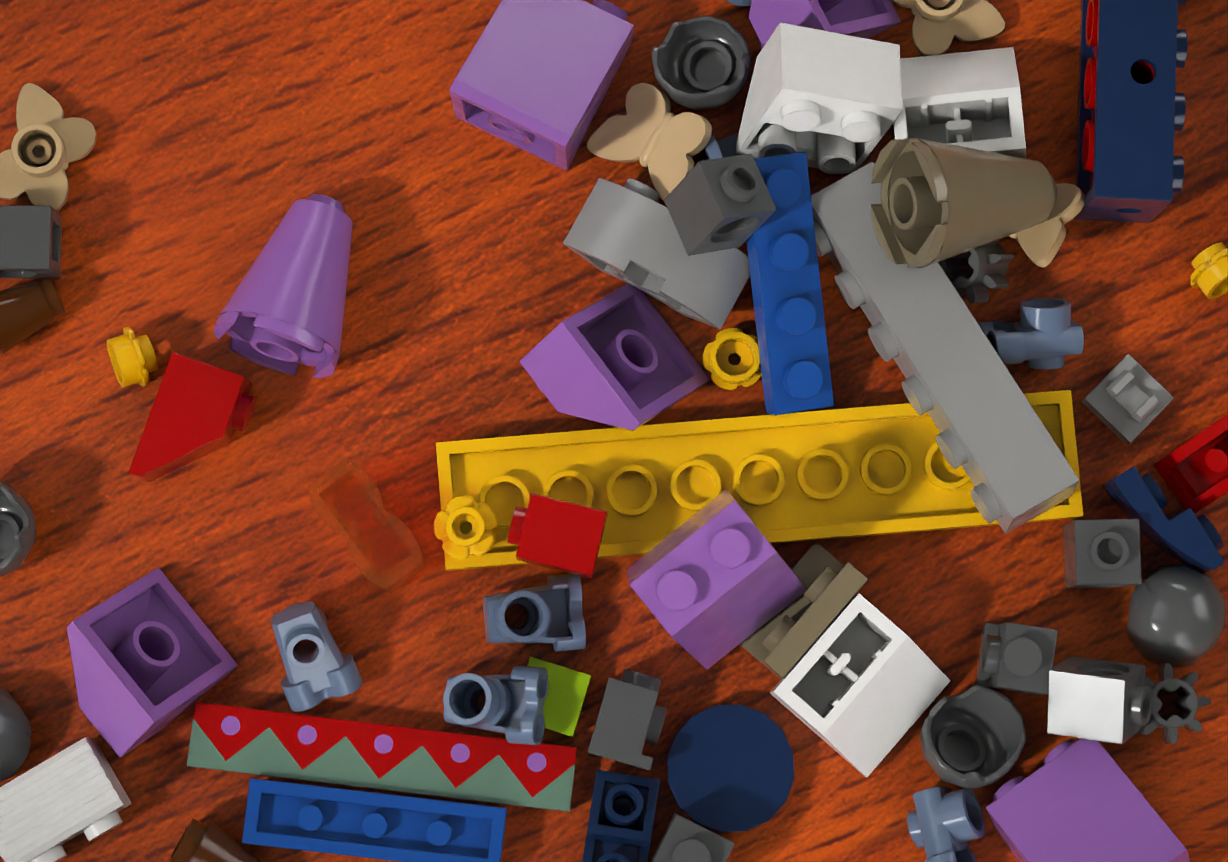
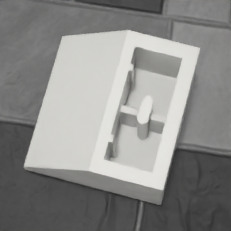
M780 22L756 58L736 141V154L752 153L753 157L757 158L806 152L808 167L818 168L824 173L834 175L851 174L858 170L903 111L900 45Z
M1014 47L900 59L903 111L893 123L895 140L914 137L1026 158L1021 92Z
M858 593L851 598L785 677L770 691V694L867 778L947 686L950 679L908 635Z

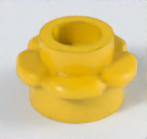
M1219 242L1203 250L1191 263L1195 270L1190 276V285L1193 288H1200L1207 299H1215L1228 293V248H1226L1224 243Z
M130 327L123 328L124 335L107 339V349L113 370L122 388L137 383L140 386L146 387L149 385V373L158 370L153 346L146 334L135 337L134 331Z
M727 328L717 333L716 340L713 343L711 342L706 345L703 353V365L706 370L712 373L711 380L722 389L735 390L740 385L750 387L759 380L762 374L758 339L756 336L747 335L739 328ZM731 354L739 355L740 363L738 365H731L729 363L728 357Z
M458 496L448 501L447 508L444 511L437 513L434 520V534L436 538L442 540V548L445 553L453 558L467 559L472 554L481 556L488 552L495 542L493 529L497 526V518L487 503H477L471 496ZM465 521L470 522L472 525L471 532L467 534L462 533L459 528L460 524Z

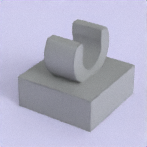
M1127 354L1081 402L1122 442L1128 445L1174 397L1133 357Z

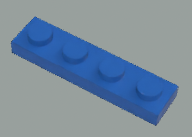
M806 152L757 157L754 160L777 209L746 240L766 413L780 415L834 406Z
M250 778L242 843L399 862H501L507 808Z

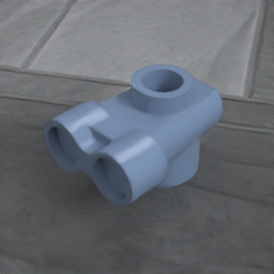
M1033 298L1021 301L1020 322L1004 323L1003 320L977 322L1004 365L1019 364L1026 360V366L1030 368L1056 369L1065 365V355L1082 354L1084 335L1082 326L1071 320V302L1065 299Z
M571 573L549 575L546 585L483 597L485 636L488 643H552L555 652L585 649L586 631L582 615V586L579 575ZM513 604L521 606L526 613V621L518 629L510 628L505 622V612Z
M314 602L295 603L284 609V611L273 615L271 625L287 674L282 679L281 686L292 711L301 712L311 709L324 699L346 696L362 686L363 680L353 656L341 653L329 631L326 615ZM301 640H311L308 643H298Z
M515 666L511 674L477 675L464 673L450 676L447 679L443 695L444 719L447 723L505 733L509 743L539 745L542 741L545 727L543 706L548 693V672L546 668ZM485 692L486 702L483 710L480 712L477 702L479 696Z
M937 786L912 794L916 809L908 812L907 825L915 845L918 848L925 847L927 859L924 861L976 862L975 855L970 852L967 841L983 837L985 822L981 806L974 792L966 788L952 791L951 788Z

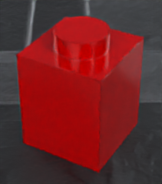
M531 493L528 508L517 505L515 507L507 543L518 545L516 559L518 561L592 579L607 520V511Z

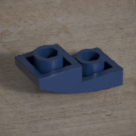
M1135 466L1102 484L1128 519H1139L1140 532L1179 562L1201 572L1214 570L1225 563L1217 551L1223 547V542L1211 521L1203 514L1196 517L1191 508L1178 512L1167 519L1162 511V508L1167 506L1166 498L1159 485L1148 473L1140 476Z
M603 770L596 771L582 862L648 861L660 785L659 779Z

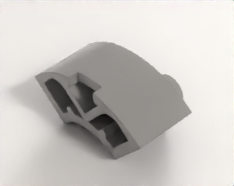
M599 178L563 244L600 271L642 290L679 314L721 329L750 277L748 256L737 248L688 256L668 208L658 203L661 199L658 192L631 178H628L624 187Z

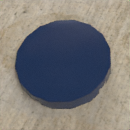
M741 704L715 705L692 716L675 734L667 756L668 784L678 806L696 823L719 832L747 831L769 821L786 802L794 780L793 752L783 730L763 712Z

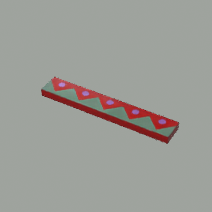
M195 702L187 766L570 812L577 747L544 743L539 745L509 743L507 739Z

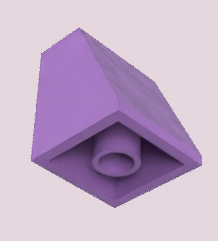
M502 0L449 90L455 117L568 171L633 41L634 25L626 21L628 15L625 11L605 0H593L592 4L583 0Z
M727 489L626 569L629 585L670 636L705 669H709L807 590Z
M1081 738L1076 741L1075 739H1068L1060 743L1046 756L1045 765L1026 779L1019 776L1005 783L994 794L993 803L986 807L995 830L1019 862H1190L1188 851L1097 740Z

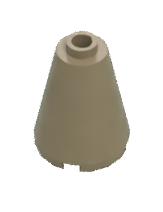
M914 137L891 140L880 151L873 168L871 184L881 183V204L871 205V217L878 242L889 260L895 264L906 263L909 265L907 268H923L1039 225L1049 217L1057 199L1055 180L1039 161Z

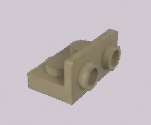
M819 544L812 545L792 569L807 590L739 644L780 680L785 677L868 580L849 562L844 566Z

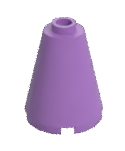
M312 194L308 200L301 199L293 202L217 318L214 335L218 340L225 333L233 337L229 346L231 351L258 365L281 373L295 375L298 365L316 367L312 378H325L334 374L340 359L353 221L344 213L345 207L343 204L331 197L320 194Z

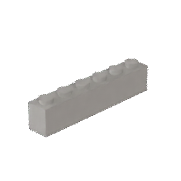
M872 161L811 195L817 256L822 257L827 254L839 273L834 279L843 299L852 309L860 306L871 323L872 327L868 329V334L876 351L886 362L894 359L905 376L906 380L902 381V388L914 410L919 415L928 412L940 433L936 435V441L947 462L954 469L962 466L975 487L970 489V494L980 514L988 523L996 520L1004 533L1007 534L1071 497L1079 479L940 264L937 262L923 268H907L909 265L906 263L895 264L888 259L878 242L871 217V205L881 204V183L871 184L872 172L875 166Z

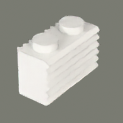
M94 737L81 739L0 787V856L4 862H58L67 856L62 847L66 842L82 833L85 834L90 842L123 823L118 812L132 803Z

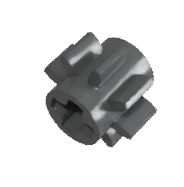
M999 239L938 262L960 297L966 293L970 304L988 302L989 292L987 287L998 289L1008 288L1010 285L1004 276L1008 269V262L1014 260L1015 257L1014 254L1005 252L1004 248L998 243Z
M1165 663L1159 665V680L1153 682L1145 676V686L1150 687L1152 690L1153 704L1147 725L1143 726L1138 733L1140 735H1148L1156 727L1163 728L1165 743L1176 744L1178 739L1177 727L1184 726L1187 730L1193 732H1200L1203 729L1200 722L1194 717L1198 707L1210 704L1211 699L1197 697L1196 692L1192 688L1198 678L1196 672H1189L1183 675L1180 680L1173 679L1171 664ZM1176 691L1178 696L1173 704L1180 712L1178 715H1163L1160 717L1157 712L1161 709L1162 702L1156 697L1157 693Z

